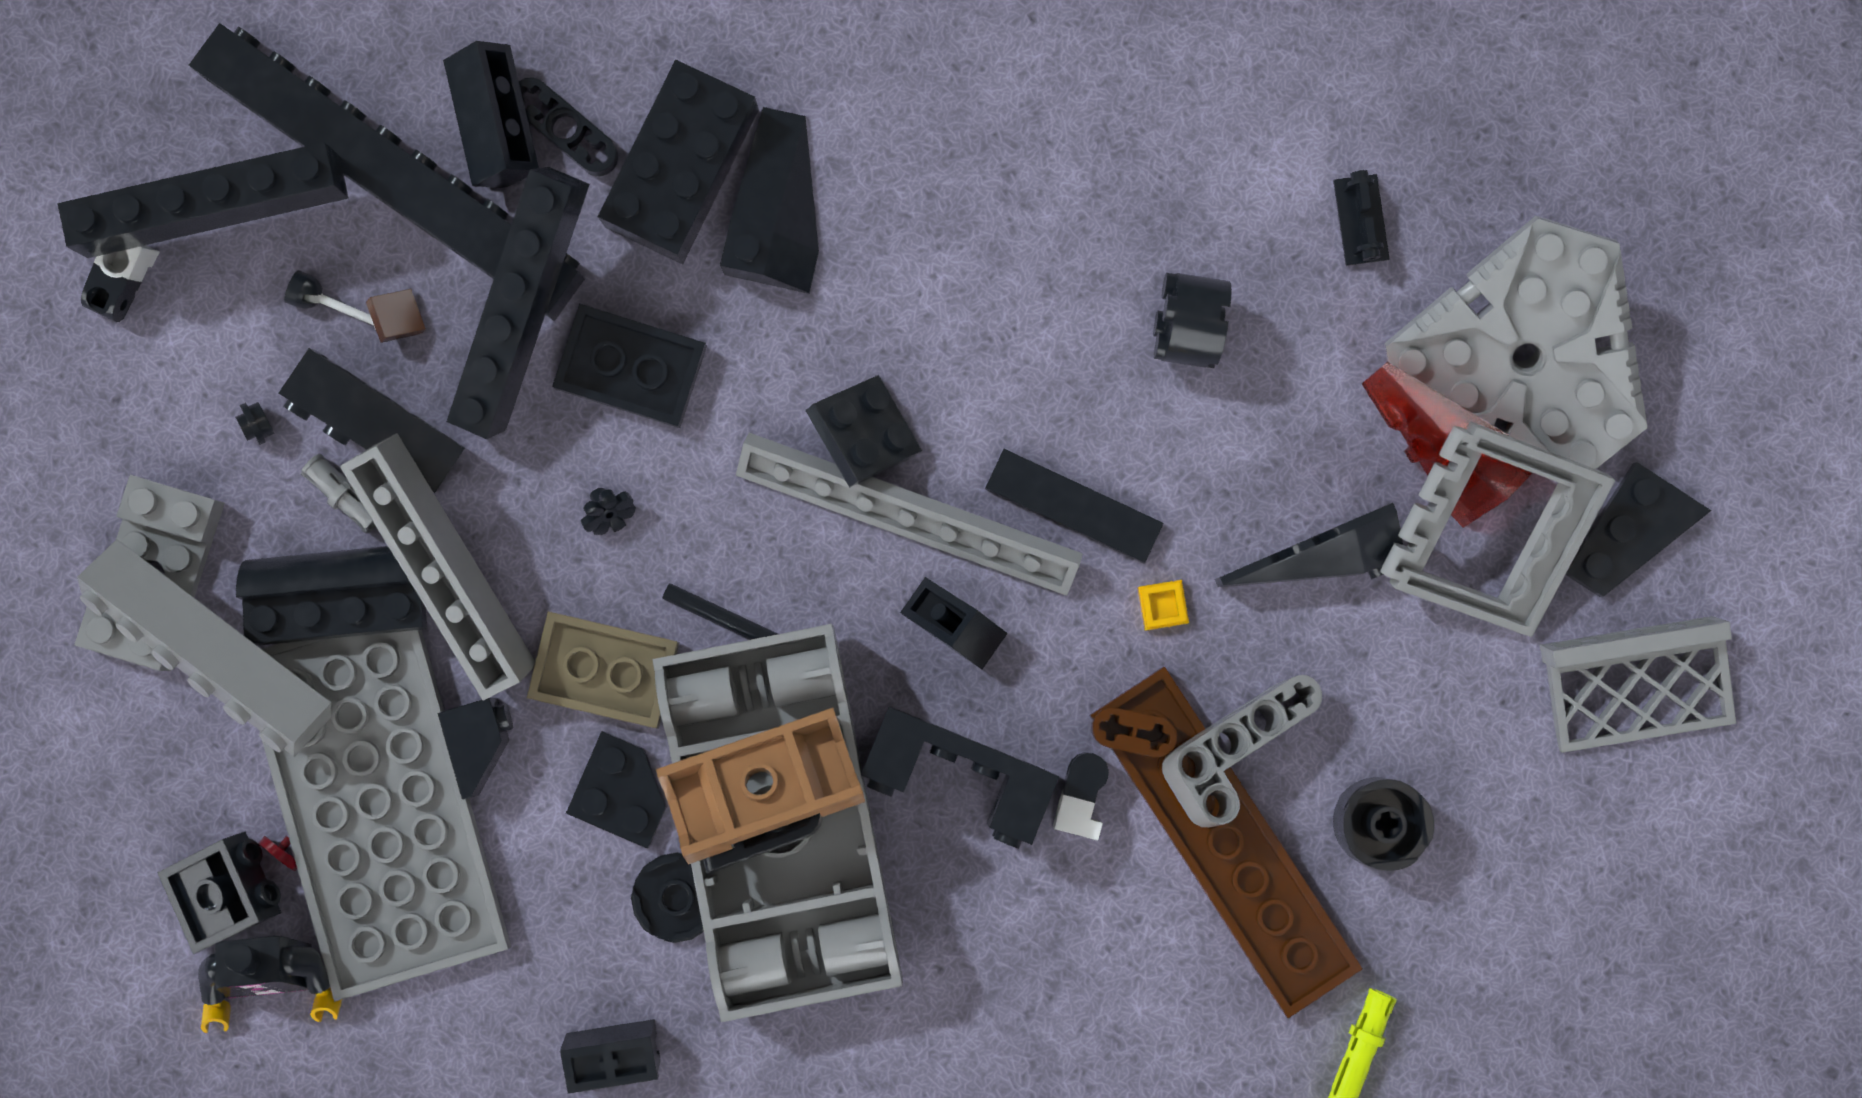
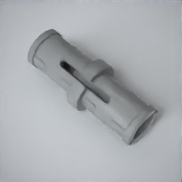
M322 454L315 455L305 464L301 470V475L328 498L327 504L335 510H342L366 534L376 527L347 478L335 469Z

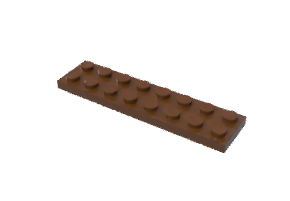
M1165 667L1160 668L1089 715L1093 720V717L1102 709L1119 708L1162 717L1168 720L1176 730L1177 742L1174 749L1205 730V727ZM1110 715L1109 721L1100 722L1099 730L1106 732V740L1113 741L1115 734L1130 736L1131 727L1119 725L1117 723V716ZM1155 724L1151 731L1137 730L1136 737L1149 740L1151 744L1150 749L1156 750L1159 743H1166L1168 740V735L1161 733V725ZM1111 748L1285 1017L1290 1018L1363 969L1231 767L1226 769L1224 773L1240 800V809L1237 816L1231 822L1209 828L1200 827L1190 820L1165 780L1162 772L1165 756L1150 757ZM1185 755L1182 760V768L1185 774L1192 778L1195 774V764L1190 757ZM1209 794L1206 800V807L1208 812L1216 817L1219 812V803L1213 795Z

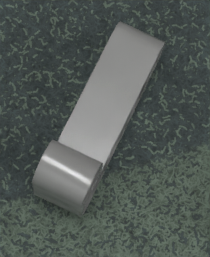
M1298 675L1276 683L1165 756L1162 764L1165 780L1194 824L1209 828L1229 823L1237 816L1240 809V800L1224 771L1319 708L1322 701V691L1319 684L1313 678L1307 675ZM1297 692L1299 698L1294 702L1295 705L1284 708L1281 702L1288 700ZM1256 710L1260 711L1265 717L1266 727L1264 731L1260 730L1254 722ZM1220 733L1225 734L1231 742L1229 754L1224 753L1219 747L1218 737ZM1185 755L1190 757L1195 764V774L1192 778L1187 776L1182 768V760ZM1209 794L1213 795L1219 803V812L1216 817L1212 816L1206 807V800Z

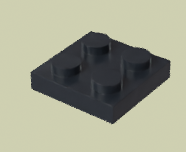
M879 375L813 403L805 410L849 488L911 459L922 451Z

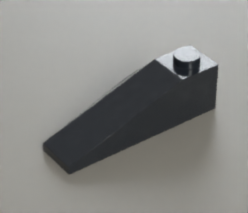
M763 107L730 220L720 267L726 276L810 294L819 255L806 116Z
M1394 503L1388 504L1214 580L1217 587L1357 576L1366 572L1369 573L1371 579L1384 575L1380 570L1393 544L1403 545L1402 538L1398 536L1400 525Z

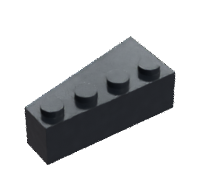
M308 348L278 393L287 399L283 406L305 421L308 420L310 415L318 418L327 424L323 432L345 446L351 439L367 450L398 433L431 490L435 493L465 447L416 415L409 413L405 408L384 394L367 386L365 382L347 370L333 364L318 351Z

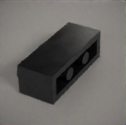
M475 41L444 59L443 62L472 186L504 188L527 178L529 170L539 168L511 46L508 44Z

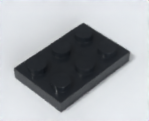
M579 303L552 387L555 390L681 428L707 345L705 342Z

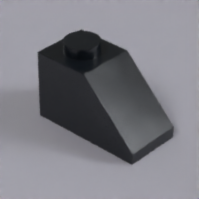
M926 577L900 612L981 670H983L1008 634L980 611Z
M487 698L437 713L462 800L480 795L509 742L507 731L513 729L512 717L506 704L499 705L498 698Z

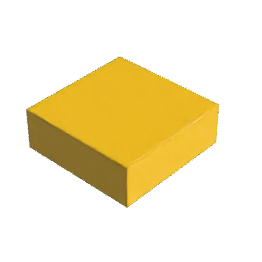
M1182 580L1137 587L1144 631L1189 624Z

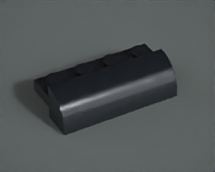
M388 546L249 559L242 562L238 571L236 598L242 600L244 636L256 646L427 629L426 607Z

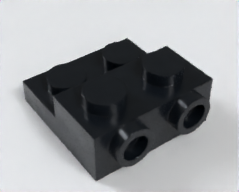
M246 831L221 839L157 872L193 954L212 947L217 942L224 941L282 913L278 906L281 900L280 890L273 881L266 879L260 865L263 857L262 849L255 840L248 838Z

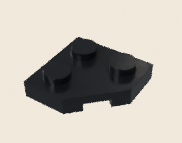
M601 731L566 814L648 849L667 806L652 772L645 749L610 733Z

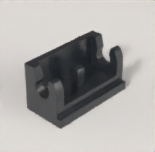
M655 1019L566 1033L560 1054L568 1094L658 1080L660 1052L659 1050L656 1051L655 1038L657 1031Z

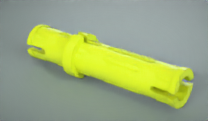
M1369 988L1357 1023L1351 1024L1348 1032L1352 1036L1328 1098H1359L1378 1047H1383L1386 1040L1383 1034L1390 1014L1397 1002L1395 997L1377 989Z

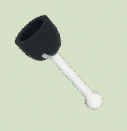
M300 270L296 271L292 276L285 292V303L302 309L313 308L318 303H321L374 326L370 314L323 295L321 284L313 276Z

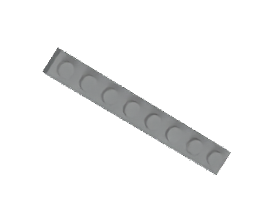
M752 433L747 435L743 443L735 476L1063 595H1068L1083 553L873 477L849 488L835 463Z

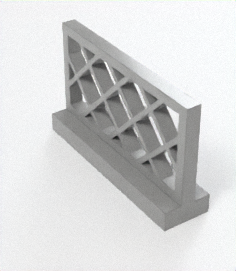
M1709 616L1540 644L1542 662L1547 667L1559 751L1563 753L1736 724L1726 640L1732 639L1730 622ZM1713 648L1715 664L1705 677L1688 666L1699 650ZM1684 653L1681 659L1674 656V654ZM1665 656L1676 665L1660 685L1644 672L1656 657ZM1641 660L1637 667L1630 663L1631 661ZM1622 663L1632 673L1619 691L1616 692L1602 682L1601 678L1611 665ZM1598 667L1593 674L1586 670ZM1579 671L1589 678L1574 700L1563 692L1560 673ZM1683 671H1686L1701 682L1686 702H1683L1669 691ZM1640 678L1657 689L1642 710L1625 698ZM1716 678L1718 687L1712 684ZM1596 685L1613 696V699L1599 717L1582 706ZM1708 689L1719 696L1722 715L1704 717L1694 710V707ZM1664 696H1667L1682 708L1672 723L1661 725L1650 715ZM1564 700L1570 704L1566 711ZM1623 703L1637 713L1638 716L1629 730L1617 732L1606 723L1619 705ZM1577 710H1579L1595 723L1585 738L1569 740L1567 724ZM1689 714L1697 718L1684 721ZM1646 721L1653 725L1651 727L1641 728ZM1602 728L1610 732L1609 734L1598 735Z

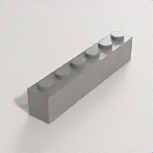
M398 433L339 466L482 700L521 682L533 669L535 660Z
M118 539L77 577L82 594L80 599L91 611L97 615H102L105 612L117 621L115 625L125 637L135 643L141 639L153 649L151 651L152 655L164 667L170 670L177 667L189 676L187 679L188 683L198 693L205 697H209L212 694L225 704L223 709L232 719L242 725L248 721L261 731L259 734L260 738L273 750L281 752L284 749L295 757L331 718V702Z

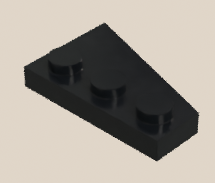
M1638 462L1633 463L1586 535L1565 575L1597 596L1604 597L1712 510Z

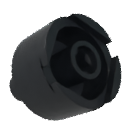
M1182 273L1165 274L1162 286V299H1165L1163 311L1157 310L1153 329V336L1156 337L1154 359L1204 368H1215V365H1218L1228 330L1229 321H1225L1226 312L1225 307L1222 306L1231 307L1232 289L1230 281Z
M1371 777L1352 784L1340 795L1334 809L1333 828L1339 845L1349 857L1375 869L1395 871L1411 866L1419 859L1426 847L1429 846L1434 834V817L1429 803L1410 785L1399 780ZM1381 814L1382 816L1389 817L1391 820L1390 825L1383 827V832L1375 828V822L1381 819Z

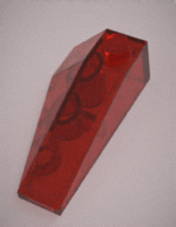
M1388 361L1362 383V386L1388 427L1399 430L1409 446L1404 452L1410 462L1415 463L1419 461L1427 475H1429L1435 462L1448 466L1450 461L1441 457L1439 453L1453 425L1467 429L1471 421L1509 436ZM1482 454L1451 516L1464 528L1506 501L1531 476L1532 472Z

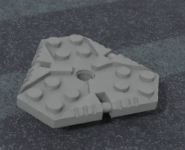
M1535 215L1466 274L1470 281L1461 289L1456 291L1453 287H1450L1385 342L1400 425L1447 439L1453 425L1467 429L1471 421L1493 430L1496 419L1499 418L1508 421L1506 429L1502 434L1596 469L1648 428L1636 348L1632 341L1629 342L1627 332L1632 329V322L1625 286L1620 243L1605 236ZM1483 294L1490 303L1476 313L1469 304ZM1609 336L1611 346L1596 349L1595 338ZM1531 343L1536 346L1534 354L1529 359L1524 361L1513 359V353L1520 345Z

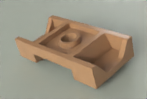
M833 708L656 769L677 829L682 855L688 864L731 850L734 843L820 813L821 817L865 802L862 788ZM758 772L768 773L773 778L771 789L762 795H755L747 790L749 778Z

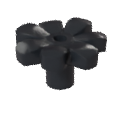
M597 488L590 494L591 501L583 507L586 516L581 519V524L586 532L592 531L594 535L606 534L609 527L614 532H617L626 526L623 519L631 518L634 515L636 509L633 504L634 500L626 491L615 496L611 489Z

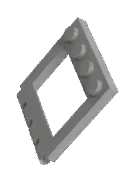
M1470 421L1467 429L1453 425L1439 453L1441 457L1450 462L1448 466L1437 462L1434 463L1419 493V496L1429 501L1428 506L1419 503L1413 504L1398 534L1400 538L1408 541L1409 544L1404 546L1394 543L1380 572L1391 578L1389 582L1397 590L1532 637L1611 490L1615 479L1604 472ZM1482 454L1558 482L1498 598L1422 571Z

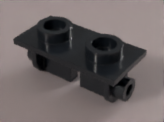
M1360 170L1350 173V178L1333 180L1345 265L1390 260L1377 174L1368 175V170Z

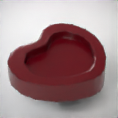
M266 836L260 840L258 844L278 861L293 871L297 870L295 858L286 852V849L291 845L289 837L285 836L279 845Z

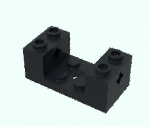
M888 707L861 776L869 778L868 788L892 797L895 789L904 793L925 741L932 744L929 751L931 754L955 763L958 755L974 762L971 769L984 776L997 780L1000 772L1006 774L987 824L989 828L994 829L992 834L994 839L1018 849L1022 841L1030 845L1033 844L1059 779L1058 775L903 711Z

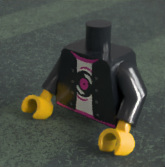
M284 936L220 941L215 945V954L205 958L198 969L201 999L204 1003L201 1030L204 1033H208L209 1023L213 1021L222 1023L224 1025V1032L229 1029L231 1006L229 1002L224 1000L225 997L229 999L309 990L311 994H316L310 1013L315 1021H322L324 1010L330 1012L335 1020L338 1018L342 999L334 1002L328 975L321 957L309 943Z

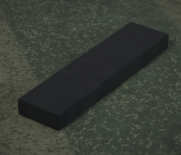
M1003 449L985 487V490L1143 564L1146 563L1164 524L1006 449Z

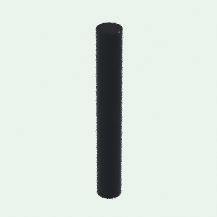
M671 583L668 584L662 599L749 640L778 634Z

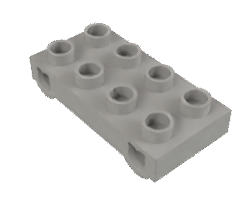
M828 624L652 659L658 704L668 740L672 764L833 708L865 798L864 803L824 816L821 826L816 833L798 842L708 874L703 860L691 863L706 941L710 980L721 1022L902 986L903 976L864 776H861L862 766L834 625ZM765 772L755 773L748 780L747 790L755 795L767 793L773 784L772 776Z

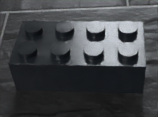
M675 59L597 216L603 226L680 264H684L759 111L755 96Z

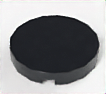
M674 852L660 855L646 864L638 874L631 894L634 916L643 930L652 936H656L658 939L673 943L692 940L703 933L691 864L686 862L682 853Z

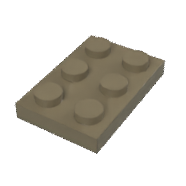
M548 611L527 698L657 729L660 726L661 714L652 659L676 655L680 642Z

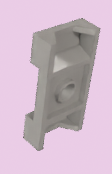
M130 475L116 516L122 519L116 539L146 562H159L163 566L164 575L192 597H195L225 503ZM86 607L74 644L75 646L158 671H171L154 658L151 653L153 649L141 639L135 643L125 637L115 625L117 621L105 612L102 615H97Z

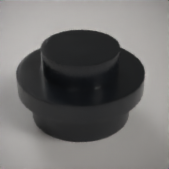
M246 402L241 404L240 408L243 414L235 418L246 440L256 438L259 445L266 443L264 438L273 435L274 432L259 402L250 406Z

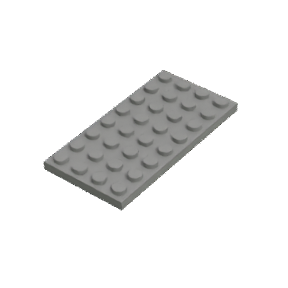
M422 630L279 643L262 648L264 652L331 702V718L295 757L284 749L281 752H277L264 742L263 746L334 1002L511 948L469 798L461 799L437 713L445 710Z

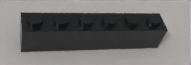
M322 142L57 204L66 247L86 258H92L349 199L340 156L329 145Z
M551 167L529 170L446 422L485 439L506 430L581 212L589 183Z

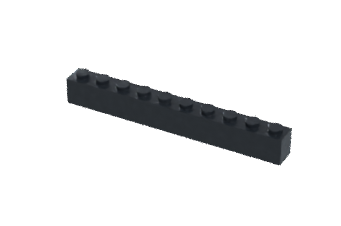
M221 23L217 25L190 62L189 66L194 71L302 147L325 142L340 156L345 177L494 279L511 228V224L505 221L509 215L505 210L489 199H486L483 205L469 196L473 189L453 174L446 180L434 172L437 164L420 151L415 149L412 155L408 154L398 147L402 140L384 126L379 125L376 131L363 122L367 116L351 103L344 100L339 106L330 100L328 96L331 91L311 76H308L303 81L292 72L296 67L277 52L273 51L269 57L257 49L261 43L238 26L232 32ZM567 253L546 312V316L554 322L585 280L580 272L576 270L580 263Z

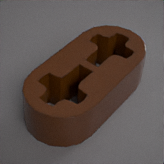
M1105 708L1100 710L1091 722L1093 738L1100 745L1107 748L1150 757H1162L1169 754L1177 742V733L1174 726L1168 720L1158 716L1119 708ZM1110 715H1116L1119 725L1131 727L1130 736L1115 734L1113 741L1106 740V732L1099 730L1100 722L1109 721ZM1155 724L1161 725V733L1168 735V740L1166 743H1159L1157 749L1152 750L1150 749L1151 744L1149 740L1136 737L1137 730L1151 731Z

